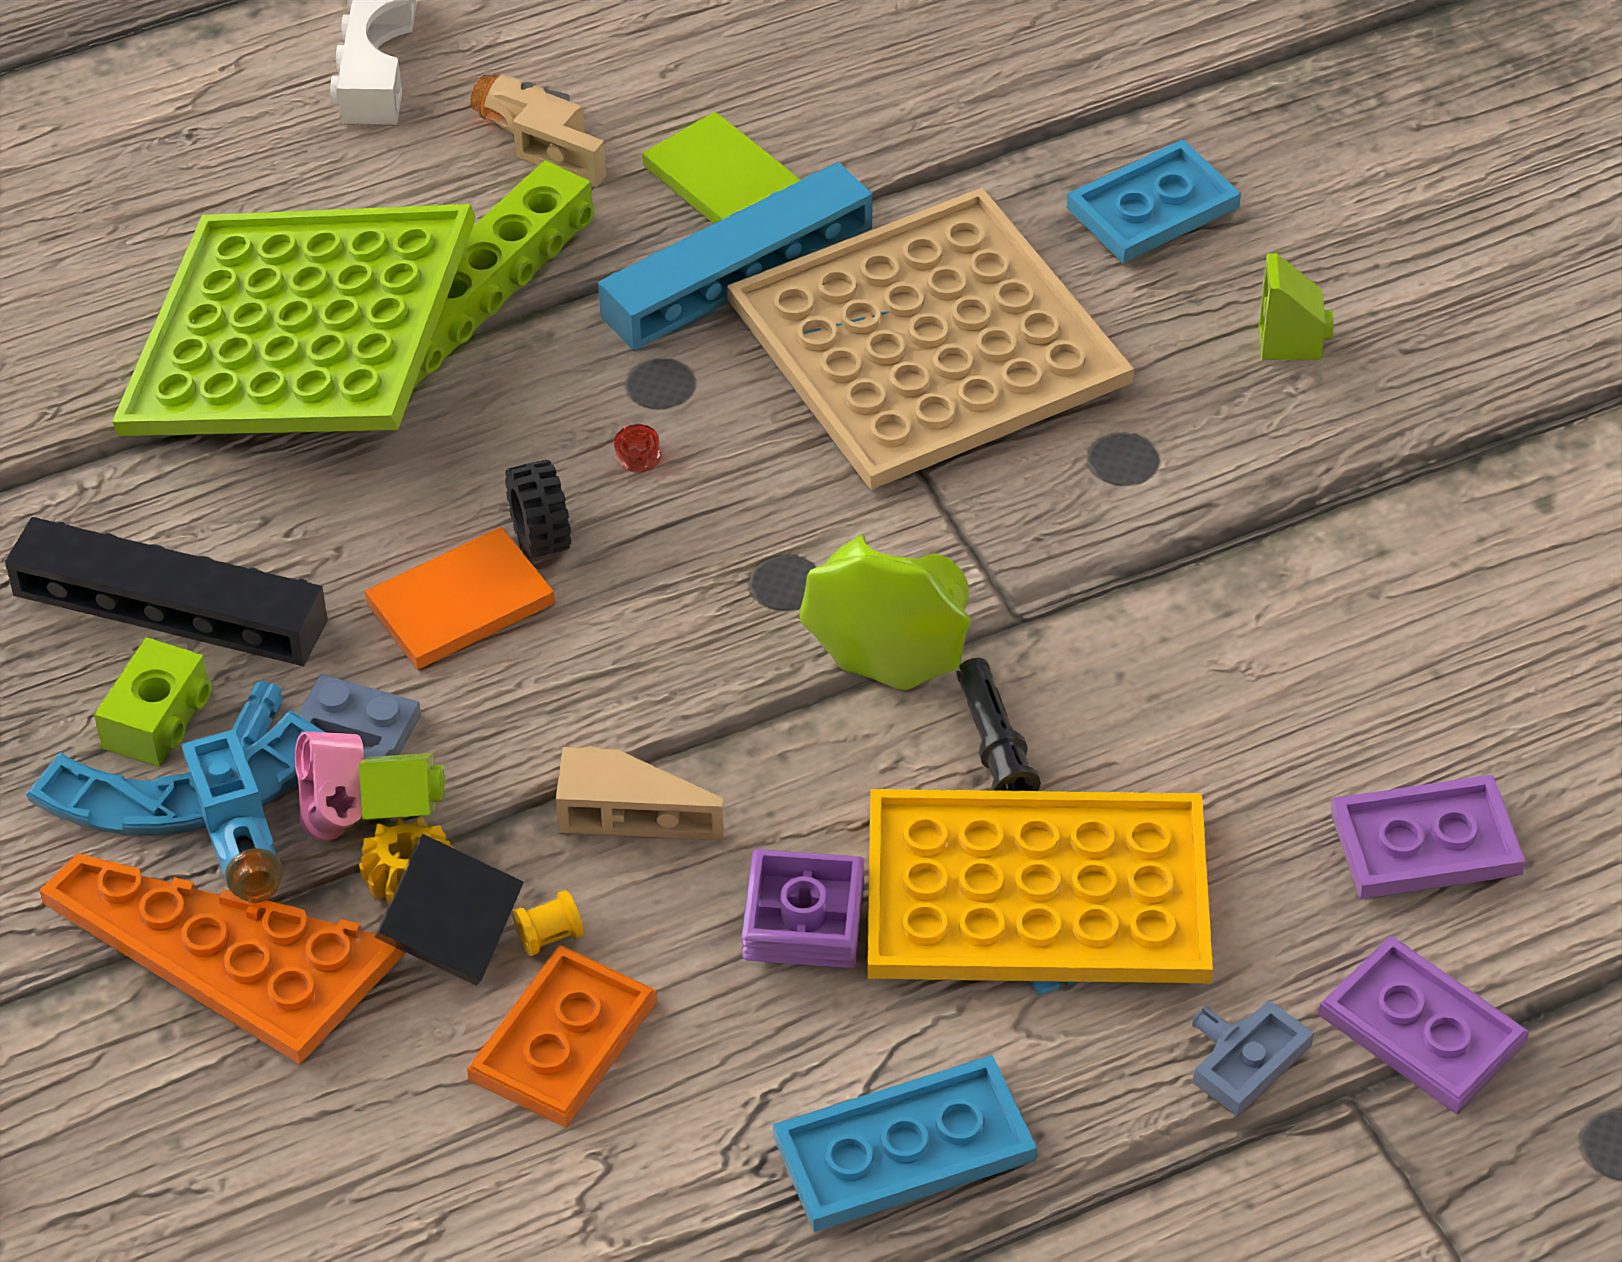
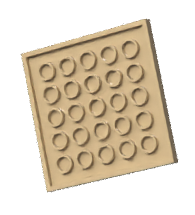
M983 188L727 286V300L870 490L1133 383L1134 368ZM881 312H889L888 314L881 315ZM865 317L864 320H860V321H856V322L850 321V320H853V319ZM821 328L820 331L804 334L805 331Z

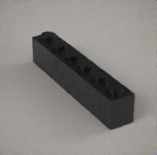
M31 517L5 560L13 596L303 667L328 621L323 586L312 584L304 579H291L266 573L253 567L245 568L216 561L207 556H195L178 552L157 544L132 541L117 537L111 533L86 530L70 526L61 521L53 522Z

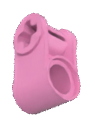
M304 731L298 737L295 749V770L299 787V819L306 834L314 840L322 842L333 841L362 816L359 763L364 760L362 740L358 734Z

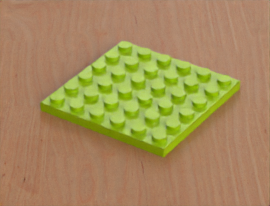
M471 204L202 215L112 420L118 435L398 430L476 220Z

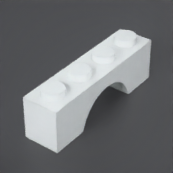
M347 0L350 15L343 14L341 26L342 40L345 44L338 45L336 49V69L339 76H332L330 83L331 103L339 104L341 124L397 125L402 98L398 58L384 54L377 49L386 41L413 31L417 0Z

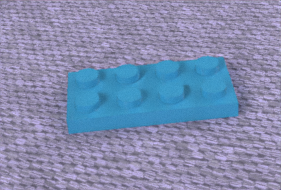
M993 1055L773 1124V1138L813 1232L1034 1162L1037 1156V1147Z

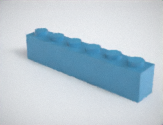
M836 162L599 281L600 316L634 351L728 303V285L871 230L872 193L839 162Z

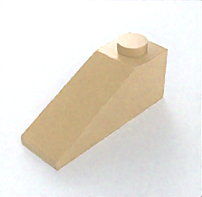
M593 746L584 748L563 747L556 794L559 833L724 840V805L722 797L618 749H601Z

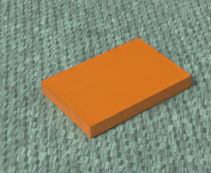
M502 526L365 591L367 605L417 670L555 604L554 591Z
M559 944L467 1068L468 1080L567 1128L657 1003V990Z

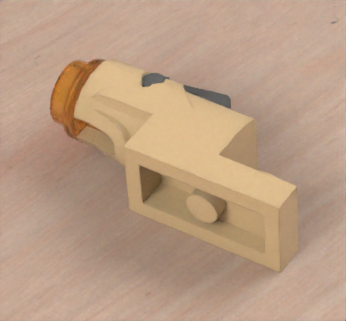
M506 74L483 75L478 79L471 94V108L477 111L482 119L496 123L501 128L514 133L516 157L537 165L547 160L591 181V185L595 187L606 177L604 140L585 133L583 107L570 102L569 94L544 89L531 82H525Z

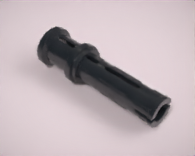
M971 658L964 661L959 666L961 671L957 670L956 675L965 693L969 709L982 739L978 753L982 765L990 769L993 776L992 791H1038L1041 785L1038 772L1029 766L1026 759L1028 747L1025 738L1013 730L1009 722L1003 701L993 680L989 663L982 658Z

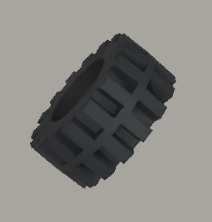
M542 460L507 468L505 472L506 496L510 505V516L514 523L513 528L518 536V543L523 550V554L530 559L570 549L571 526L568 522L569 512L565 505L564 492L561 490V481L559 476H556V469L551 464V461Z

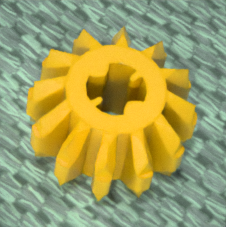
M420 816L412 824H406L402 817H398L395 826L390 828L378 823L375 837L364 838L362 846L363 856L361 857L359 867L361 878L365 880V884H368L369 893L372 894L374 900L386 898L387 903H390L415 844L422 833L452 847L450 841H446V834L443 832L441 825L428 828V823L424 820L423 816Z

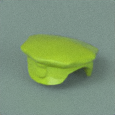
M860 534L837 549L824 565L811 569L808 572L799 619L844 671L873 679L898 690H910L928 680L957 670L961 664L964 643L971 623L970 617L965 612L969 601L968 581L959 566L943 555L934 553L924 555L922 558L886 555L870 548L866 544V537Z

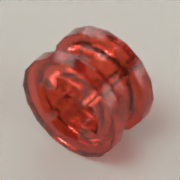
M633 424L624 427L616 434L614 449L616 460L622 468L638 473L652 470L659 464L661 448L659 446V436L655 429L648 425Z

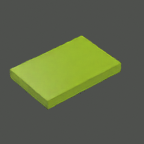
M716 111L642 153L643 166L713 224L801 180Z

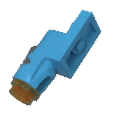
M235 729L181 744L184 758L197 792L202 816L227 887L234 895L249 903H259L268 900L277 892L283 871L264 816L257 785Z

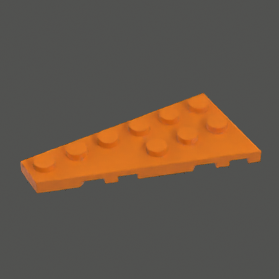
M79 853L39 890L43 904L299 1065L406 954V952L374 938L375 933L361 930L360 923L340 919L335 924L307 917L304 909L248 895H236L234 892L224 889L220 895L196 889L192 881L174 877L172 883L142 876L139 868Z

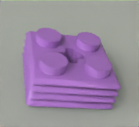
M754 850L752 853L742 930L743 959L769 963L854 967L856 965L864 890V858L848 855Z

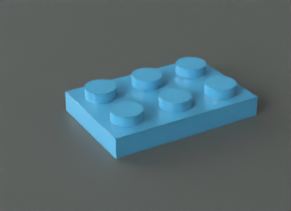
M1182 139L1067 193L1066 208L1124 264L1239 208L1241 193Z

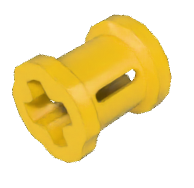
M566 889L558 892L556 899L529 910L521 907L512 910L513 921L519 939L529 956L540 953V947L571 936L576 940L584 936V928L579 911L572 896Z

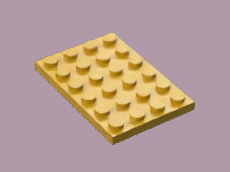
M870 789L867 979L1211 984L1213 962L1202 793Z

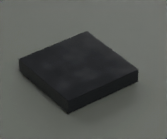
M422 833L415 844L374 938L477 986L483 979L524 882Z

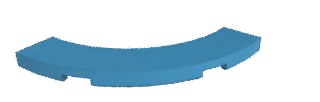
M291 710L263 737L243 750L257 785L262 806L298 783L295 770V749L301 732H324ZM60 752L26 793L31 803L45 811L77 825L104 832L129 835H167L207 828L189 772L158 777L157 780L126 779L123 775L97 770L79 763Z

